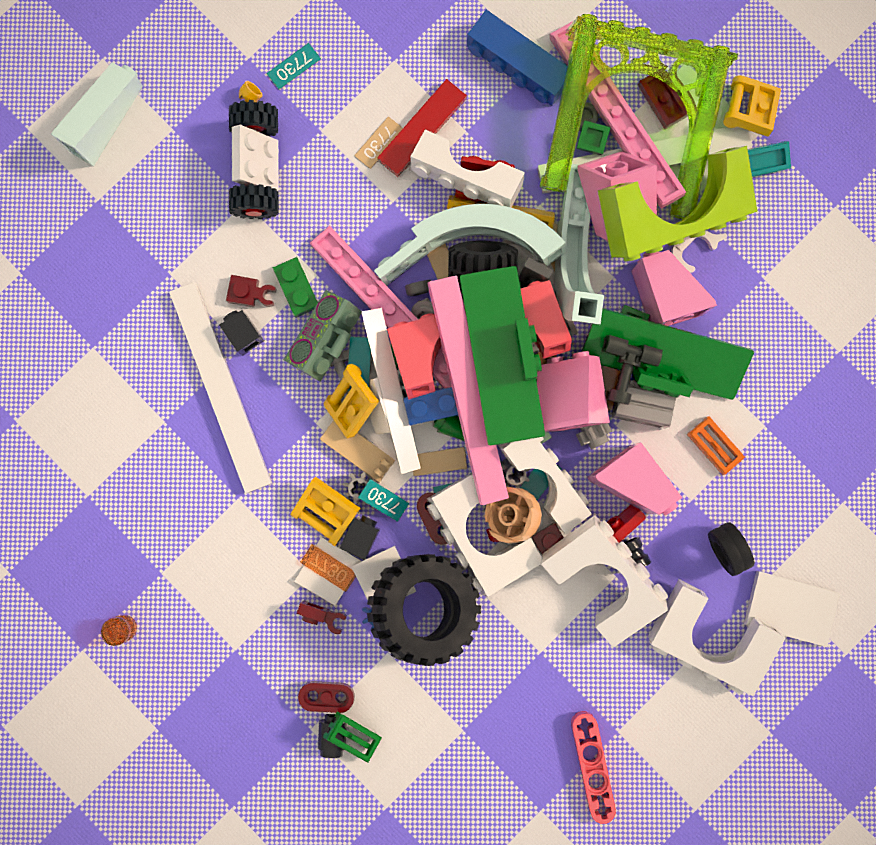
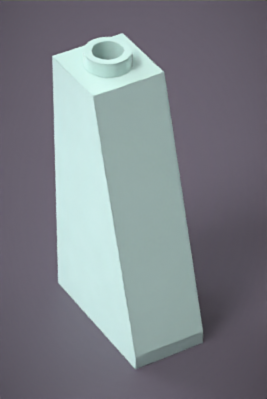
M112 62L57 125L51 135L71 154L94 166L143 87L137 78L138 74L127 65L120 67Z

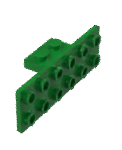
M511 266L461 275L460 282L488 445L492 446L544 437L545 429L536 382L537 372L542 371L539 354H534L532 343L537 342L534 325H529L528 318H525L517 267Z
M602 308L601 324H591L581 351H588L589 355L600 357V363L603 366L621 370L622 363L617 362L619 356L602 352L606 335L629 340L628 344L637 347L647 345L661 349L663 353L659 366L640 363V367H633L632 375L639 387L650 391L654 390V388L663 390L664 393L672 397L682 395L690 398L692 391L696 390L730 400L735 398L754 355V351L747 347Z

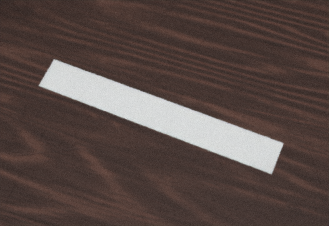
M382 308L364 311L362 316L401 474L420 469Z

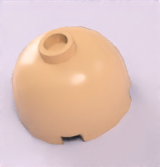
M506 487L509 498L486 504L484 517L485 522H489L491 529L489 532L500 542L518 543L528 540L536 533L541 524L542 513L540 505L534 495L520 488Z

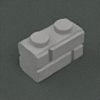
M630 380L627 393L632 394L630 403L625 405L615 402L612 418L663 429L669 428L676 397L669 396L663 390L655 388L652 391L645 390L639 387L636 381Z

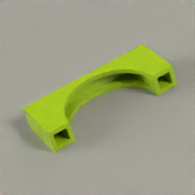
M747 146L727 148L707 155L708 177L702 198L696 208L686 218L675 224L659 218L649 208L642 196L638 181L619 183L598 190L611 258H623L625 262L641 258L640 253L659 252L663 250L662 246L668 244V246L685 242V237L695 238L706 234L705 230L707 229L718 230L727 227L726 222H741L747 220V215L757 212Z

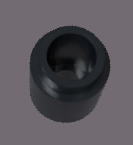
M326 714L325 719L319 720L318 749L320 750V756L324 758H340L343 756L344 749L323 738L324 733H329L331 729L328 727L329 724L335 722V714ZM343 722L341 727L347 730V724ZM337 733L335 738L346 743V737Z

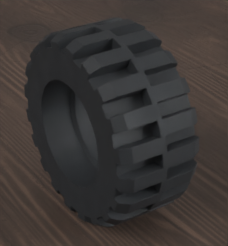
M435 554L407 556L405 559H398L393 562L392 567L385 568L380 573L382 578L374 581L371 588L375 592L373 596H368L367 605H372V613H367L368 622H373L374 628L371 629L374 638H379V646L384 651L390 652L391 656L398 660L423 666H434L435 663L444 664L450 662V656L458 657L462 654L463 649L461 646H469L474 638L470 634L472 630L477 631L480 622L476 621V614H481V605H476V598L480 596L478 589H472L471 587L474 581L470 574H462L464 568L461 565L451 563L450 558L435 556ZM420 582L431 583L439 591L444 603V614L440 625L432 634L425 637L414 635L408 629L403 617L405 597L409 590Z

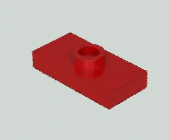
M630 504L618 516L610 518L607 523L614 532V538L620 543L646 519V516L640 509Z

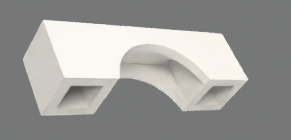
M427 130L422 134L411 155V170L422 178L429 177L438 181L445 188H454L463 192L468 198L479 199L488 204L512 208L523 186L525 172L502 162H498L492 168L484 171L464 169L451 156L450 140Z
M543 437L498 444L497 446L507 460L518 471L531 468L544 471L548 479L549 491L542 507L565 535L591 515V512L586 507L589 504L587 498L580 490L576 492L571 484L574 483V480L565 469L561 471L556 465L559 462L557 456L550 448L545 450L540 443L544 440Z

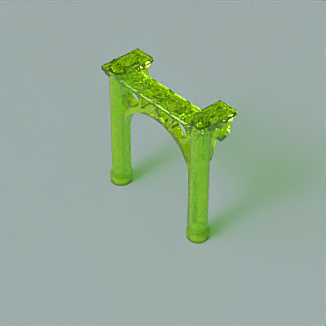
M591 14L577 16L566 29L565 35H568L567 40L573 41L569 54L568 67L545 175L541 176L539 187L555 192H566L583 109L589 94L595 86L617 74H646L658 78L669 85L679 95L687 110L689 130L678 175V180L686 193L685 196L672 203L669 216L678 219L686 218L697 206L728 68L733 64V61L737 60L738 53L730 52V48L726 46L716 45L713 48L704 46L703 41L696 39L679 40L677 35L671 33L653 34L646 27H635L634 29L624 27L623 22L609 20L608 23L599 21L597 16ZM596 39L601 40L597 45L595 44ZM606 46L617 49L621 54L620 63L611 68L606 65L600 58L602 47ZM628 47L645 51L642 57L633 58L630 64H626L629 60ZM658 54L678 59L671 64L667 72L665 70L668 66L660 61ZM592 60L595 67L601 73L587 84ZM685 64L694 67L697 72V78L694 83L684 85L677 76L679 65ZM695 89V95L699 97L697 107L689 92Z

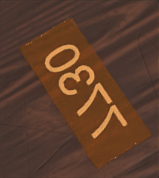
M311 544L300 563L345 592L356 577L352 569Z

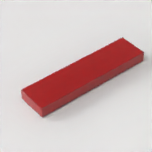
M446 79L377 157L378 161L395 176L399 177L411 163V155L424 131L427 130L436 134L465 102L467 95Z

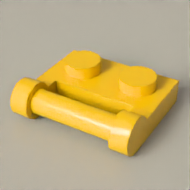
M735 76L731 83L732 96L729 110L724 115L723 124L728 128L740 127L769 137L774 128L781 88L745 76ZM743 92L750 93L746 114L739 112Z
M354 364L347 365L343 371L342 380L333 394L328 395L324 401V407L346 438L354 437L379 402L362 379L360 368ZM351 386V387H352L351 390L349 391V393L347 394V396L345 397V399L343 400V402H341V400H342V398L344 397L345 393L347 392V390H348L349 387Z
M315 476L290 515L296 520L298 518L303 520L327 537L330 544L336 546L361 508ZM306 507H308V508L311 509L313 512H315L316 514H318L320 517H322L323 519H325L326 521H328L330 524H332L333 526H335L337 529L334 530L332 527H330L329 525H327L325 522H323L322 520H320L319 518H317L315 515H313V514L310 513L308 510H306Z

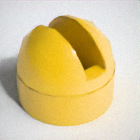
M245 81L239 90V99H245V102H249V100L258 102L263 96L260 89L250 81Z

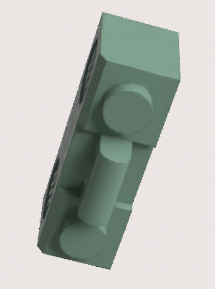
M325 290L285 356L284 361L321 382L334 358L338 359L352 336L350 332L357 323L362 311L345 298Z

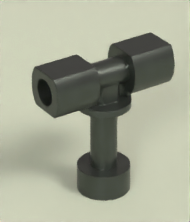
M606 335L602 352L619 356L617 362L622 363L616 390L610 389L607 400L629 405L632 394L627 393L633 367H640V363L659 366L663 350L647 345L637 347L628 344L629 340Z

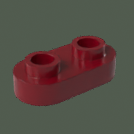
M425 493L417 501V511L430 538L437 544H448L444 537L437 533L438 527L442 526L439 519L435 521L425 508V504L428 501L427 498L436 493Z
M310 681L303 685L298 694V701L301 707L311 712L336 713L338 711L344 713L352 707L355 700V693L352 687L340 682ZM316 691L318 698L315 700L311 699L309 692ZM343 692L346 695V700L339 701L336 698V694Z

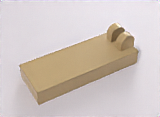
M334 420L320 438L321 441L379 483L396 461L358 433L354 437L346 438Z

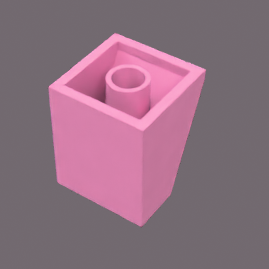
M621 151L578 165L579 177L597 236L608 242L598 190L619 183L638 181L645 202L657 215L656 164Z
M669 250L644 253L643 258L637 261L638 264L631 271L644 311L650 314L648 321L671 326L703 316L717 306L715 299Z
M588 351L572 354L573 359L564 360L563 357H554L547 359V364L541 365L542 371L537 372V388L545 432H557L610 423L600 357L591 356Z
M641 442L628 446L587 477L593 484L647 514L660 515L663 513L665 516L678 507L676 502L682 498Z

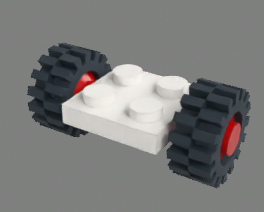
M241 100L240 103L234 102L233 105L229 106V131L232 133V181L239 183L240 186L235 185L229 189V213L235 217H248L249 219L276 217L279 214L278 140L271 138V136H275L278 133V109H276L275 105L271 106V103L263 104V101L254 102V100H249V102Z

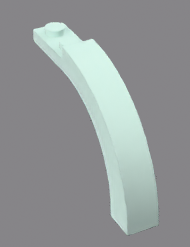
M569 164L567 166L561 220L558 221L557 234L566 242L567 252L555 260L556 296L562 315L566 320L601 324L604 295L596 294L593 291L588 274L587 250L590 212L579 177L578 165Z
M471 204L436 213L412 227L411 229L416 238L403 243L396 254L392 257L384 258L374 271L387 286L437 247L449 241L467 236H494L512 241L528 250L547 266L567 252L566 242L553 229L530 214L507 206Z

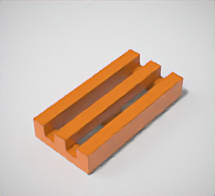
M710 416L704 418L701 423L687 433V436L722 475H726L745 458ZM705 426H708L712 430V432L719 438V440L727 447V449L734 455V460H732L726 454V452L719 446V444L704 429ZM697 433H700L703 436V438L711 445V447L718 453V455L725 461V463L727 464L726 467L709 449V447L701 440Z

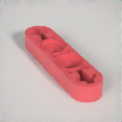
M580 711L572 717L571 728L588 808L596 822L607 824L614 819L616 808L596 719L591 713ZM586 718L587 722H591V725L587 726L588 735L590 738L595 736V739H585L583 730L580 727L577 728V725L581 724V719ZM589 745H593L598 749L597 757L593 760H587L583 757V750ZM595 773L601 774L604 777L603 784L598 788H593L589 785V778ZM596 795H601L605 806L609 807L605 809L604 815H600L599 811H595L599 809Z

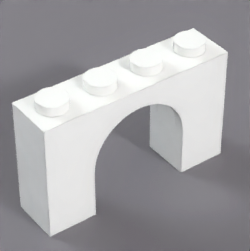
M472 473L427 498L430 503L427 506L429 513L435 521L439 519L444 528L441 530L445 541L448 545H454L458 552L455 555L458 564L464 569L467 568L474 581L471 587L478 589L481 595L489 597L541 564L542 557L531 538L513 543L491 555L478 552L470 544L466 535V520L470 511L479 504Z
M594 515L545 551L542 555L541 565L559 585L582 568L592 564L609 565L617 569L625 577L628 585L624 594L597 613L595 619L596 629L614 648L668 611L666 600L668 595L661 585H654L649 579L650 574L642 563L637 564L631 558L632 553L628 546L622 541L619 543L614 538V532L605 520L601 522Z
M678 579L667 600L668 611L657 618L648 635L649 641L653 645L652 649L663 656L670 654L678 658L677 661L689 669H692L694 666L702 670L704 676L715 682L720 679L728 683L727 686L738 694L746 692L754 696L786 637L778 628L753 617L741 641L734 649L720 655L702 652L692 642V631L708 601V597L704 591Z

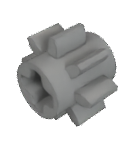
M609 423L580 428L582 432L576 434L581 446L588 444L592 450L609 441L606 434L612 432Z
M507 458L503 462L500 461L506 487L512 484L520 488V484L524 481L529 482L526 472L531 469L518 471L510 464Z
M365 472L361 474L360 478H356L351 473L352 481L342 484L348 487V493L344 497L352 496L355 505L358 504V497L360 495L359 493H353V490L356 488L355 483H368L365 480Z

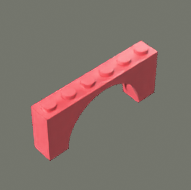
M550 280L545 282L535 281L527 285V287L521 288L525 318H528L529 325H534L537 338L535 345L541 352L543 359L570 351L572 339ZM425 314L418 320L399 322L393 325L392 328H388V335L408 400L435 392L433 369L437 354L442 347L435 314Z

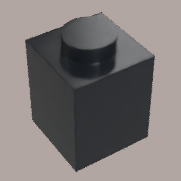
M235 310L227 314L223 318L224 322L219 325L236 351L242 356L265 341L243 310L239 312Z
M362 515L361 519L355 517L343 539L340 549L366 560L380 532V528L375 527L377 521Z

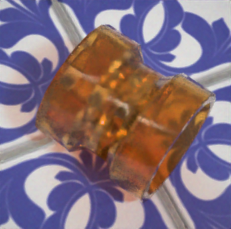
M119 615L110 618L102 626L101 637L108 645H121L130 641L136 635L137 623L129 615Z

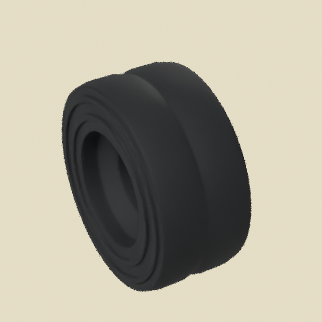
M731 522L724 523L708 533L710 545L717 559L731 576H736L754 566L755 562L751 549L734 524Z

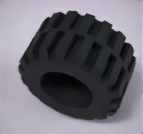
M486 240L466 241L449 248L448 277L457 276L461 291V275L516 266L518 269V249L503 242Z

